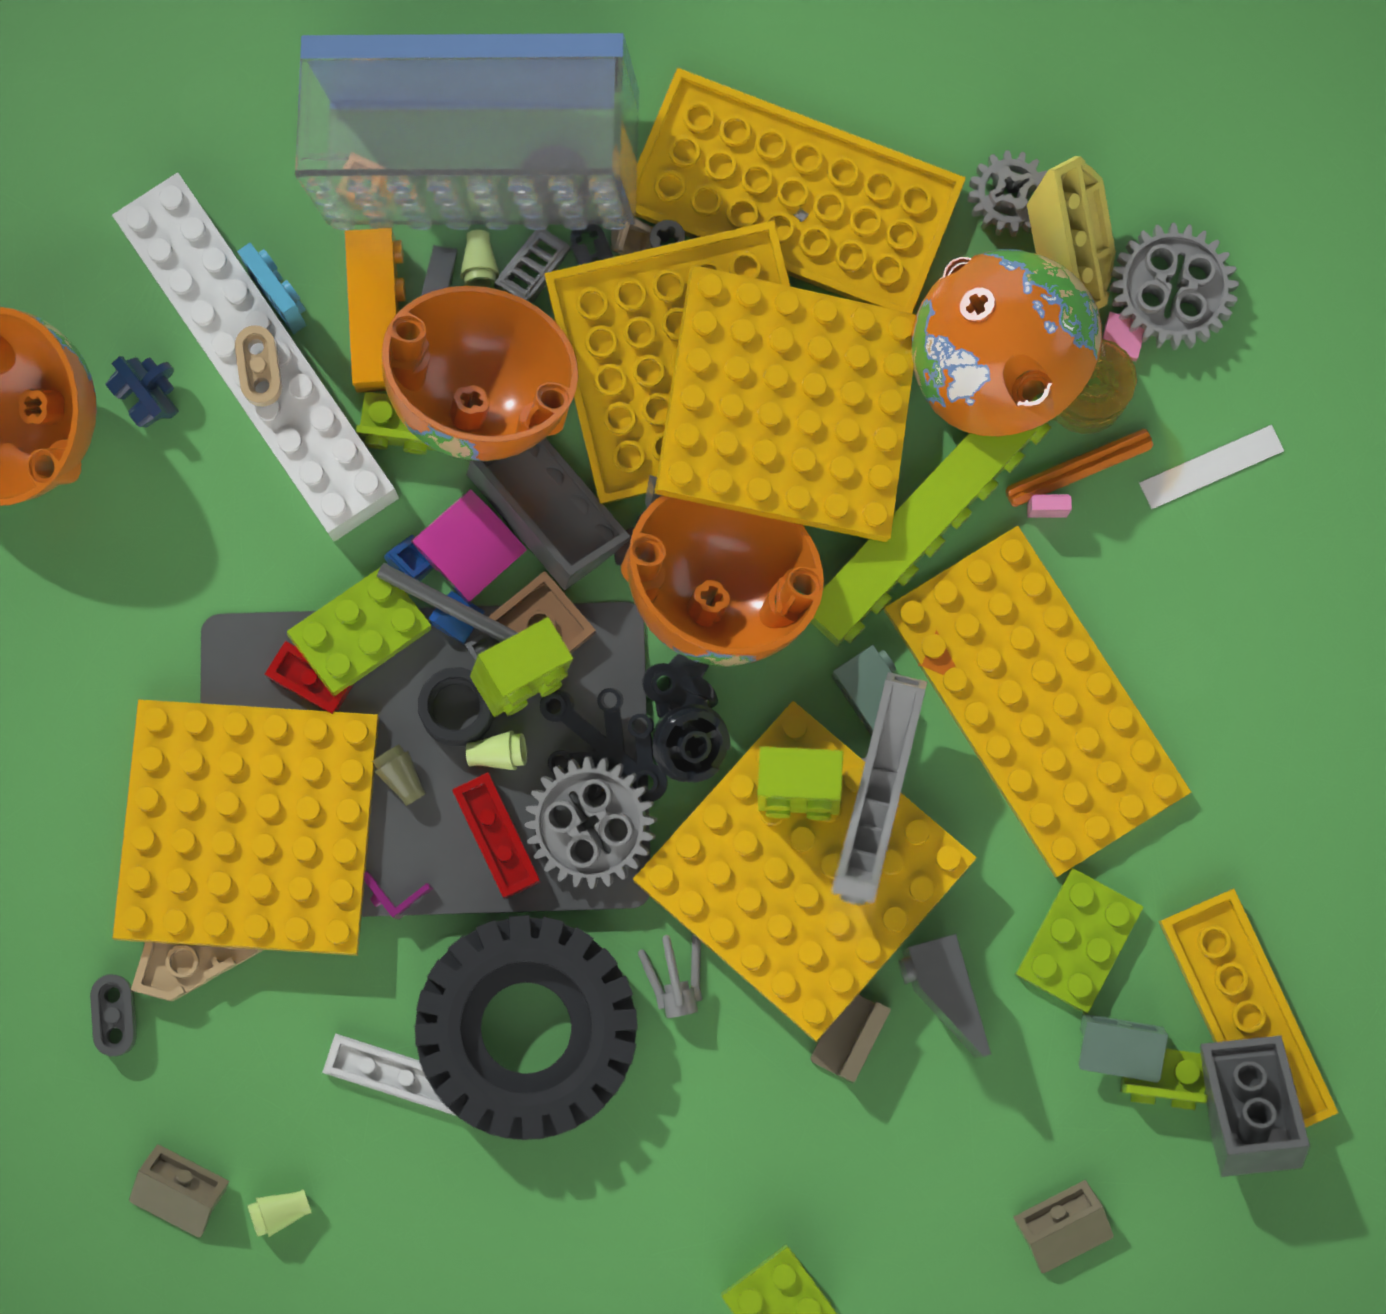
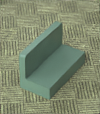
M1083 1013L1080 1027L1083 1041L1078 1063L1081 1070L1152 1082L1160 1080L1168 1034L1162 1026Z

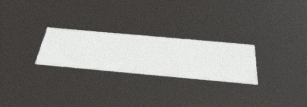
M1272 425L1142 481L1139 484L1151 509H1154L1281 453L1284 449Z

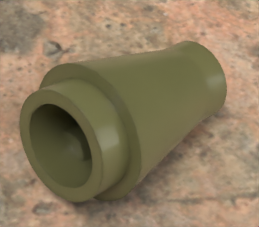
M400 744L372 761L377 768L375 773L403 801L405 806L410 805L426 794L420 783L409 751L404 752Z

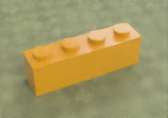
M392 228L346 230L345 249L352 384L357 393L386 391L382 376L384 336L389 324L399 312V302L406 301L404 278H398L397 264L404 263L402 240L395 239Z

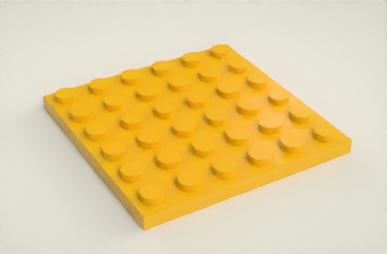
M774 220L544 273L555 322L570 341L577 359L578 382L574 401L600 504L644 495L647 492L649 476L657 477L688 277L692 265L790 286Z
M692 265L688 277L654 494L887 542L891 538L914 369L912 331L916 314Z
M138 699L113 939L119 941L358 956L365 883L364 873L366 871L375 765L372 761L376 759L378 714L333 712L331 714L328 711Z
M792 701L633 878V882L810 1038L817 1042L975 862L977 857L906 796L900 793L874 903L865 901L864 904H852L842 900L840 894L832 893L865 761L796 702ZM760 746L843 751L839 815H831L830 820L821 821L808 819L807 813L790 812L789 818H771L766 816V811H758L757 794Z

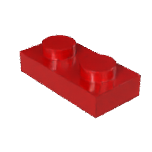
M287 641L283 643L264 674L273 682L331 714L339 710L354 684L349 685L333 697L298 648Z

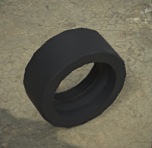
M462 667L445 668L433 674L422 686L418 697V714L427 733L440 743L449 746H466L468 742H475L481 739L491 727L494 716L470 678L471 670ZM451 684H462L470 687L480 700V711L477 719L470 726L460 730H451L443 727L433 714V702L436 695L442 688Z

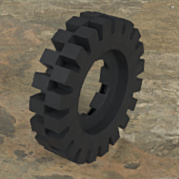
M530 915L512 916L509 919L497 922L493 920L476 927L475 931L466 936L463 935L448 947V951L440 960L436 961L429 972L424 988L420 992L414 1027L415 1044L424 1075L434 1093L448 1109L461 1120L488 1134L506 1139L532 1140L560 1135L575 1129L594 1117L616 1095L626 1078L629 1066L632 1064L636 1048L635 1041L638 1024L637 1010L634 1008L633 993L628 980L618 968V962L606 948L603 949L593 940L592 936L581 929H575L563 924L564 921L548 917L543 919L531 918ZM519 983H534L553 991L565 1004L571 1021L569 1043L562 1056L548 1068L533 1073L514 1072L499 1065L488 1053L481 1034L482 1017L489 1002L501 990Z

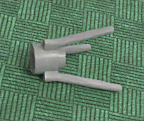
M692 934L691 988H689L688 981L680 982L671 939L668 935L663 936L664 952L671 984L664 985L665 993L646 952L642 949L639 950L638 956L656 995L658 1009L665 1008L666 1018L698 1012L696 1002L702 1000L700 990L701 941Z

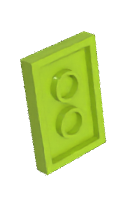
M380 568L287 631L289 639L298 648L333 697L431 631V624L408 594L377 577Z
M1071 868L1015 975L1087 1014L1144 906Z

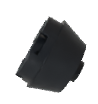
M687 704L672 709L659 719L654 728L653 754L655 761L665 775L680 782H700L711 778L719 772L720 769L718 767L723 762L727 750H730V736L725 722L716 711L705 705Z

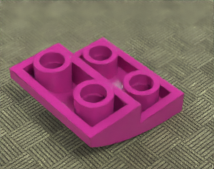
M471 489L464 493L411 541L436 571L441 572L466 602H470L527 551L502 520Z

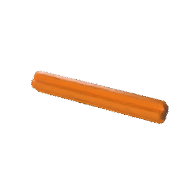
M1146 429L1136 431L1009 485L1005 490L1007 498L1013 507L1029 502L1033 495L1048 494L1149 451L1153 447L1152 438Z

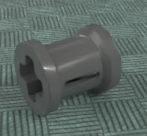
M663 220L657 223L652 228L650 234L651 248L660 247L661 241L667 242L669 238H674L675 243L685 241V233L681 225L671 220Z

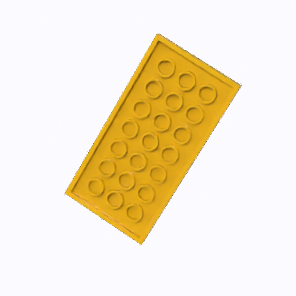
M677 67L621 201L620 211L654 224L663 220L675 221L681 225L685 236L693 239L774 220L787 275L854 301L912 314L966 177ZM800 208L809 214L803 222L794 216Z
M1018 525L884 608V612L918 665L919 663L922 665L925 656L936 659L943 655L945 649L949 652L956 667L950 668L944 675L923 666L920 668L1055 878L1191 793L1182 776Z

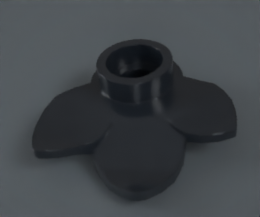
M677 654L668 664L657 663L646 670L642 679V687L647 697L655 701L659 719L668 711L683 705L700 704L712 709L718 704V697L714 688L707 680L702 678L709 665ZM665 675L669 679V686L666 690L661 691L657 687V680Z

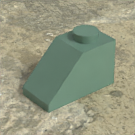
M874 645L835 669L831 676L871 737L887 674L896 670L889 655L884 650L878 653Z

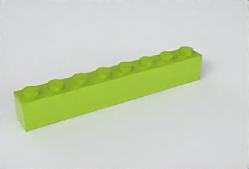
M1035 396V397L1033 398L1032 402H1034V401H1036V400H1039V399ZM1048 422L1034 429L1014 435L996 437L969 433L896 510L893 517L891 538L887 542L869 539L823 588L820 605L810 623L837 647L844 640L851 644L866 627L862 623L863 619L871 611L878 615L892 600L893 597L888 593L898 582L904 587L919 571L915 564L923 555L926 554L931 558L946 542L942 535L951 526L957 530L970 517L973 512L968 507L978 497L985 501L999 485L995 481L997 476L1004 469L1011 473L1025 458L1021 451L1030 441L1037 445L1052 428Z

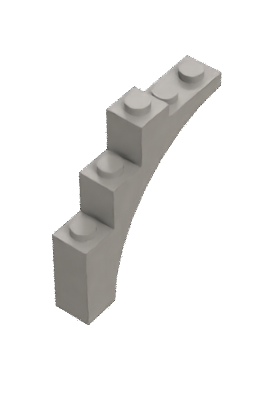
M890 672L887 674L855 806L832 893L840 894V898L852 904H864L865 901L874 903L927 681Z

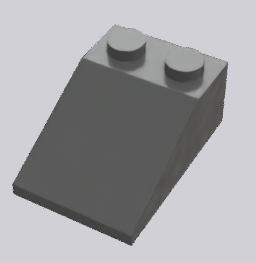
M956 934L911 946L902 951L904 958L899 960L898 963L904 983H912L914 992L975 1058L991 1055Z
M1282 1036L1201 1044L1200 1052L1206 1095H1208L1207 1105L1211 1136L1221 1177L1302 1168L1310 1144Z

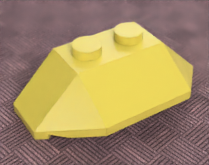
M1074 156L1047 171L1028 201L1027 209L1036 254L1052 259L1072 272L1088 289L1098 309L1108 304L1109 293L1107 289L1112 278L1111 272L1116 254L1103 178L1086 164L1081 156Z

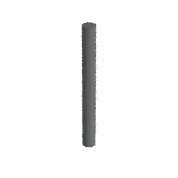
M383 563L378 571V578L501 642L518 633L386 563Z

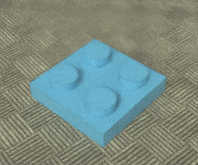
M250 242L239 249L237 252L249 275L292 333L295 334L304 328L306 324L301 313L306 309L288 280L280 283L283 278L265 249L258 253Z

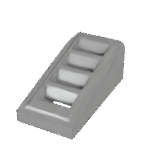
M538 226L494 283L495 289L516 295L533 304L546 286L544 273L556 271L571 250V246ZM540 240L557 250L554 256L537 246ZM531 253H534L548 263L545 267H542L528 257ZM523 265H526L539 275L534 279L520 269ZM515 276L530 285L527 290L512 282Z

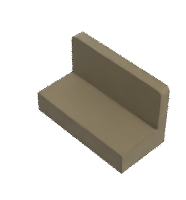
M858 994L819 1039L810 1057L811 1062L851 1083H855L891 1009L878 1002L874 1003Z
M157 1144L138 1170L129 1201L196 1237H201L212 1211L226 1192L229 1181Z
M1086 1180L1013 1217L1017 1228L1030 1247L1041 1273H1046L1113 1238V1232L1104 1208Z

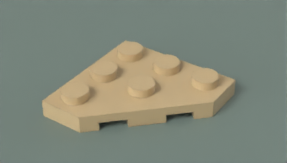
M145 942L131 990L173 1002L263 950Z

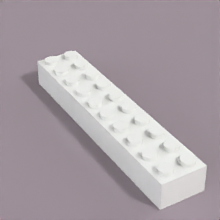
M178 172L112 214L131 245L333 542L399 499L393 485ZM253 325L266 328L274 337L282 379L280 397L273 404L264 407L251 404L243 395L240 388L235 353L237 335L244 328ZM260 343L254 344L250 349V353L254 355L260 354L264 349V345ZM265 381L258 383L256 392H266L269 388V383Z

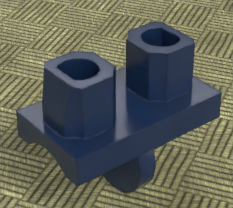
M119 356L112 363L116 371L105 385L118 399H126L132 392L135 393L140 401L128 412L137 426L148 427L160 418L171 419L179 412L167 396L174 389L168 380L174 372V368L169 362L156 365L151 357L141 362L138 357L125 360L123 356Z

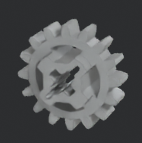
M1006 150L1003 160L1000 161L992 154L988 160L989 167L980 163L976 169L979 177H971L969 187L974 189V191L969 192L968 202L977 203L972 210L973 217L984 216L982 223L984 229L991 223L996 225L995 235H1000L1003 228H1009L1011 237H1016L1018 227L1021 226L1027 233L1031 232L1027 209L1028 201L1026 198L1031 196L1032 192L1037 189L1047 171L1037 172L1038 159L1033 160L1030 164L1026 163L1025 152H1021L1017 159H1012L1010 151ZM992 178L994 190L985 196V185ZM1007 189L1009 193L1017 192V197L1014 199L1011 194L1004 195V190Z

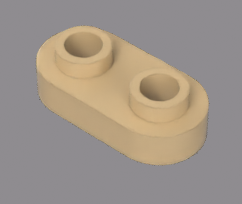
M257 325L248 326L240 331L235 340L240 388L245 398L251 404L260 407L269 406L278 400L282 392V379L276 341L266 328ZM254 344H263L264 349L260 354L254 355L250 353V349ZM263 381L269 383V388L266 392H256L258 383Z

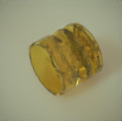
M1102 339L1099 359L1090 378L1098 377L1101 381L1100 384L1097 385L1095 383L1091 386L1086 384L1078 397L1064 411L1054 417L1067 430L1080 434L1099 433L1113 426L1133 398L1137 384L1135 365L1128 353L1115 342Z

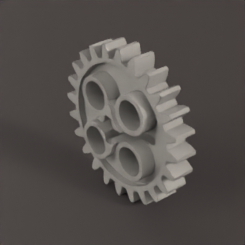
M1175 223L1171 224L1166 234H1164L1160 225H1156L1152 233L1153 238L1143 230L1138 236L1139 244L1132 240L1128 242L1126 249L1129 254L1120 252L1116 261L1121 266L1114 267L1111 272V276L1119 279V281L1113 282L1109 288L1111 292L1120 293V295L1113 300L1112 306L1124 307L1123 312L1119 316L1120 320L1130 317L1134 320L1129 329L1130 332L1140 327L1144 329L1143 343L1152 335L1156 337L1157 348L1160 349L1165 340H1170L1172 349L1177 350L1181 340L1184 339L1190 349L1196 343V335L1204 343L1207 342L1210 338L1209 329L1218 333L1223 327L1220 320L1227 321L1232 315V312L1227 307L1234 306L1238 298L1229 293L1237 289L1239 282L1228 280V278L1237 269L1236 266H1224V262L1230 255L1229 252L1221 254L1215 252L1220 243L1219 240H1215L1209 245L1204 242L1207 234L1205 230L1196 238L1192 236L1191 225L1186 227L1183 234L1178 233ZM1178 255H1183L1184 263L1176 285L1179 291L1172 301L1171 316L1167 319L1164 317V311L1172 289V284L1169 282L1176 272ZM1160 257L1164 259L1168 264V269H1156L1151 263V258ZM1189 268H1201L1205 272L1206 279L1197 280L1190 275ZM1151 293L1155 295L1159 300V306L1150 307L1143 302L1142 294ZM1180 304H1192L1197 310V316L1185 315L1180 309Z
M585 757L583 768H580L577 761L572 759L568 761V773L562 767L556 766L553 768L556 780L544 776L540 780L546 790L532 791L531 794L539 803L538 805L526 806V810L536 816L535 820L524 823V827L536 829V835L529 838L527 843L540 844L541 849L536 852L534 858L538 859L547 856L549 861L544 870L547 872L557 866L560 869L558 881H563L571 874L573 875V887L580 886L583 879L587 878L590 889H594L597 887L599 877L602 878L606 886H610L613 884V872L622 880L627 878L628 873L625 865L627 864L631 868L637 869L641 865L635 855L646 856L650 853V850L642 842L643 840H653L656 836L646 830V825L657 822V818L646 816L645 810L654 805V801L642 802L640 797L648 788L643 786L635 789L632 786L637 777L636 773L623 778L621 776L623 764H618L610 771L608 770V758H602L598 767H594L592 757ZM592 784H599L606 791V800L601 806L593 804L588 798V789ZM572 791H575L579 796V801L585 813L589 817L594 815L598 817L599 822L595 824V829L610 846V854L604 851L596 831L593 828L586 830L583 827L582 823L587 818L583 810L572 800L570 796ZM559 805H564L571 810L572 821L568 827H563L555 821L554 811ZM613 818H619L626 823L628 833L625 839L618 840L610 834L609 824ZM579 840H586L592 844L594 855L590 861H584L577 856L575 846Z

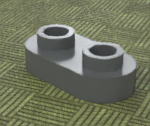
M113 974L100 977L91 988L92 1034L94 1045L101 1053L108 1056H121L128 1053L136 1042L134 991L131 990L132 985L126 978ZM112 988H117L120 991V998L115 1003H111L107 997L109 990ZM115 1028H119L123 1034L122 1040L117 1044L110 1040V1033Z

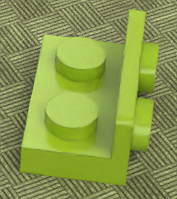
M365 392L360 425H357L356 433L364 441L366 447L385 450L388 448V445L403 446V451L418 455L426 454L427 450H434L407 429L395 412L388 395Z
M1165 1049L1161 1077L1158 1082L1122 1077L1120 1092L1131 1094L1130 1102L1155 1105V1099L1158 1097L1172 1099L1171 1107L1196 1110V1103H1207L1208 1095H1205L1201 1053Z

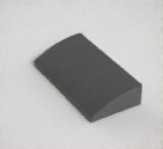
M546 438L532 448L515 456L492 461H470L466 474L564 591L611 557L631 537L606 507L599 503V499Z

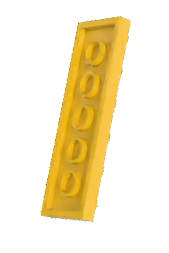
M1235 889L1228 890L1159 921L1213 1041L1223 1042L1281 1035L1305 1128L1339 1113Z

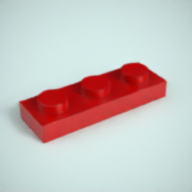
M487 772L452 789L503 899L505 900L541 883L489 773Z

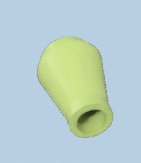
M472 230L466 235L467 243L460 277L464 281L465 286L493 288L495 287L496 279L499 277V271L490 243V234L485 230Z
M511 730L480 741L468 742L466 744L468 766L516 770L518 766H525L527 762V747L524 735L514 734Z
M304 1190L295 1193L256 1198L257 1202L247 1205L257 1237L268 1234V1237L302 1216L311 1213Z

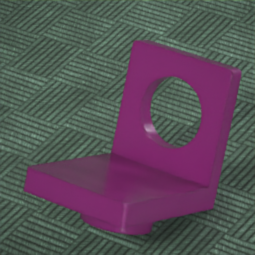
M367 870L364 873V881L374 893L370 901L375 907L383 905L391 917L395 919H401L404 916H399L420 897L434 889L431 884L426 883L396 907L371 873Z

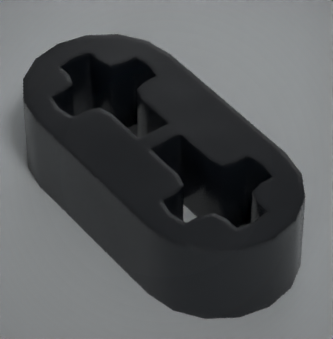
M584 221L575 225L570 235L571 248L578 265L614 257L605 233L598 224ZM588 232L590 237H598L594 240L596 253L590 255L585 244L578 245L582 241L581 235Z

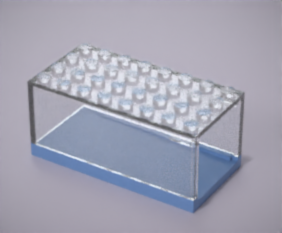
M624 33L301 35L295 176L326 223L338 230H351L355 228V225H370L373 229L393 228V225H408L409 228L416 230H427L432 228V225H447L448 228L455 230H466L470 228V225H486L487 228L494 230H504L509 228V225H524L526 228L533 230L546 229L548 225H563V227L572 230L585 229L587 225H602V227L611 230L624 229L626 224L636 225L639 88Z

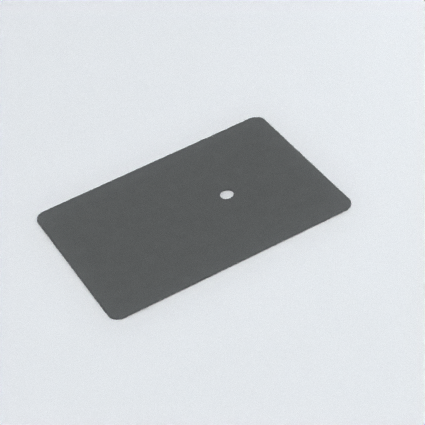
M630 602L573 603L596 630V634L571 654L573 660L567 670L568 675L561 680L563 685L558 690H564L569 693L574 701V710L605 736L604 711L598 706L597 697L606 688L619 690L624 699L620 709L625 753L637 762L636 737L629 732L628 722L635 714H646V694L642 687V679L645 673L644 621L636 605ZM502 605L477 607L484 610V615L489 617ZM436 607L418 609L429 621V617ZM315 611L227 613L209 617L201 628L200 703L323 711L264 675L283 643L287 641L294 645L287 636V631ZM432 625L431 631L354 684L337 712L378 714L376 758L400 744L404 752L409 751L422 788L426 792L424 796L405 806L403 801L374 771L366 870L371 873L396 907L424 884L429 883L434 888L416 900L399 916L630 909L642 906L649 899L650 896L633 882V878L650 860V853L646 856L635 855L641 865L637 869L631 868L627 864L625 865L628 873L627 878L622 880L613 872L612 885L606 886L602 878L599 877L597 887L594 889H590L587 878L583 879L580 886L573 887V875L571 874L563 881H558L560 869L557 866L547 872L544 870L549 861L547 856L538 859L534 858V855L541 849L539 843H527L529 838L536 835V829L524 827V823L535 820L536 815L528 812L526 806L538 805L539 801L531 793L533 790H546L540 780L542 777L547 776L556 780L555 774L548 767L549 756L559 750H565L569 753L597 751L562 721L552 722L542 715L540 711L542 696L540 693L530 697L527 700L528 705L517 713L507 716L503 712L494 717L490 729L481 739L477 740L480 741L511 730L514 734H523L527 747L526 765L518 766L516 770L468 766L466 746H449L436 741L427 733L418 714V697L423 684L433 674L445 668L462 667L472 671L475 664L465 644H461ZM474 628L465 644L482 635L483 632ZM489 636L495 645L500 643L499 640ZM451 684L442 688L433 702V714L436 720L443 727L451 730H460L470 726L477 719L480 711V700L477 694L470 687L462 684ZM611 692L607 693L604 697V703L607 707L612 708L617 703L615 694ZM553 698L549 702L550 711L557 714L561 710V702L558 699ZM638 718L636 720L635 729L637 732L644 733L647 730V721L645 719ZM558 755L555 759V766L565 769L567 759L563 755ZM609 765L608 770L612 771L616 766ZM487 772L498 791L541 882L505 900L452 789ZM644 775L640 783L642 787L646 786L647 790H649L648 775ZM592 784L589 787V795L597 793V784ZM572 791L570 793L572 800L583 810L579 796L575 791ZM606 794L590 801L595 805L601 806L606 800ZM564 805L557 806L554 811L555 821L563 827H568L572 821L571 810ZM649 809L645 810L646 816H649ZM583 810L587 818L582 823L583 827L586 830L593 828L596 831L595 824L599 822L596 815L589 817ZM613 818L609 824V831L614 838L623 840L627 836L628 827L623 820ZM646 825L647 831H650V825ZM596 831L602 843L604 851L607 854H610V846L602 839L600 834H598V832ZM579 840L575 846L577 856L584 861H590L594 855L592 844L586 840ZM643 840L642 844L650 850V840ZM364 883L362 917L391 916L383 905L374 906L370 901L374 893Z

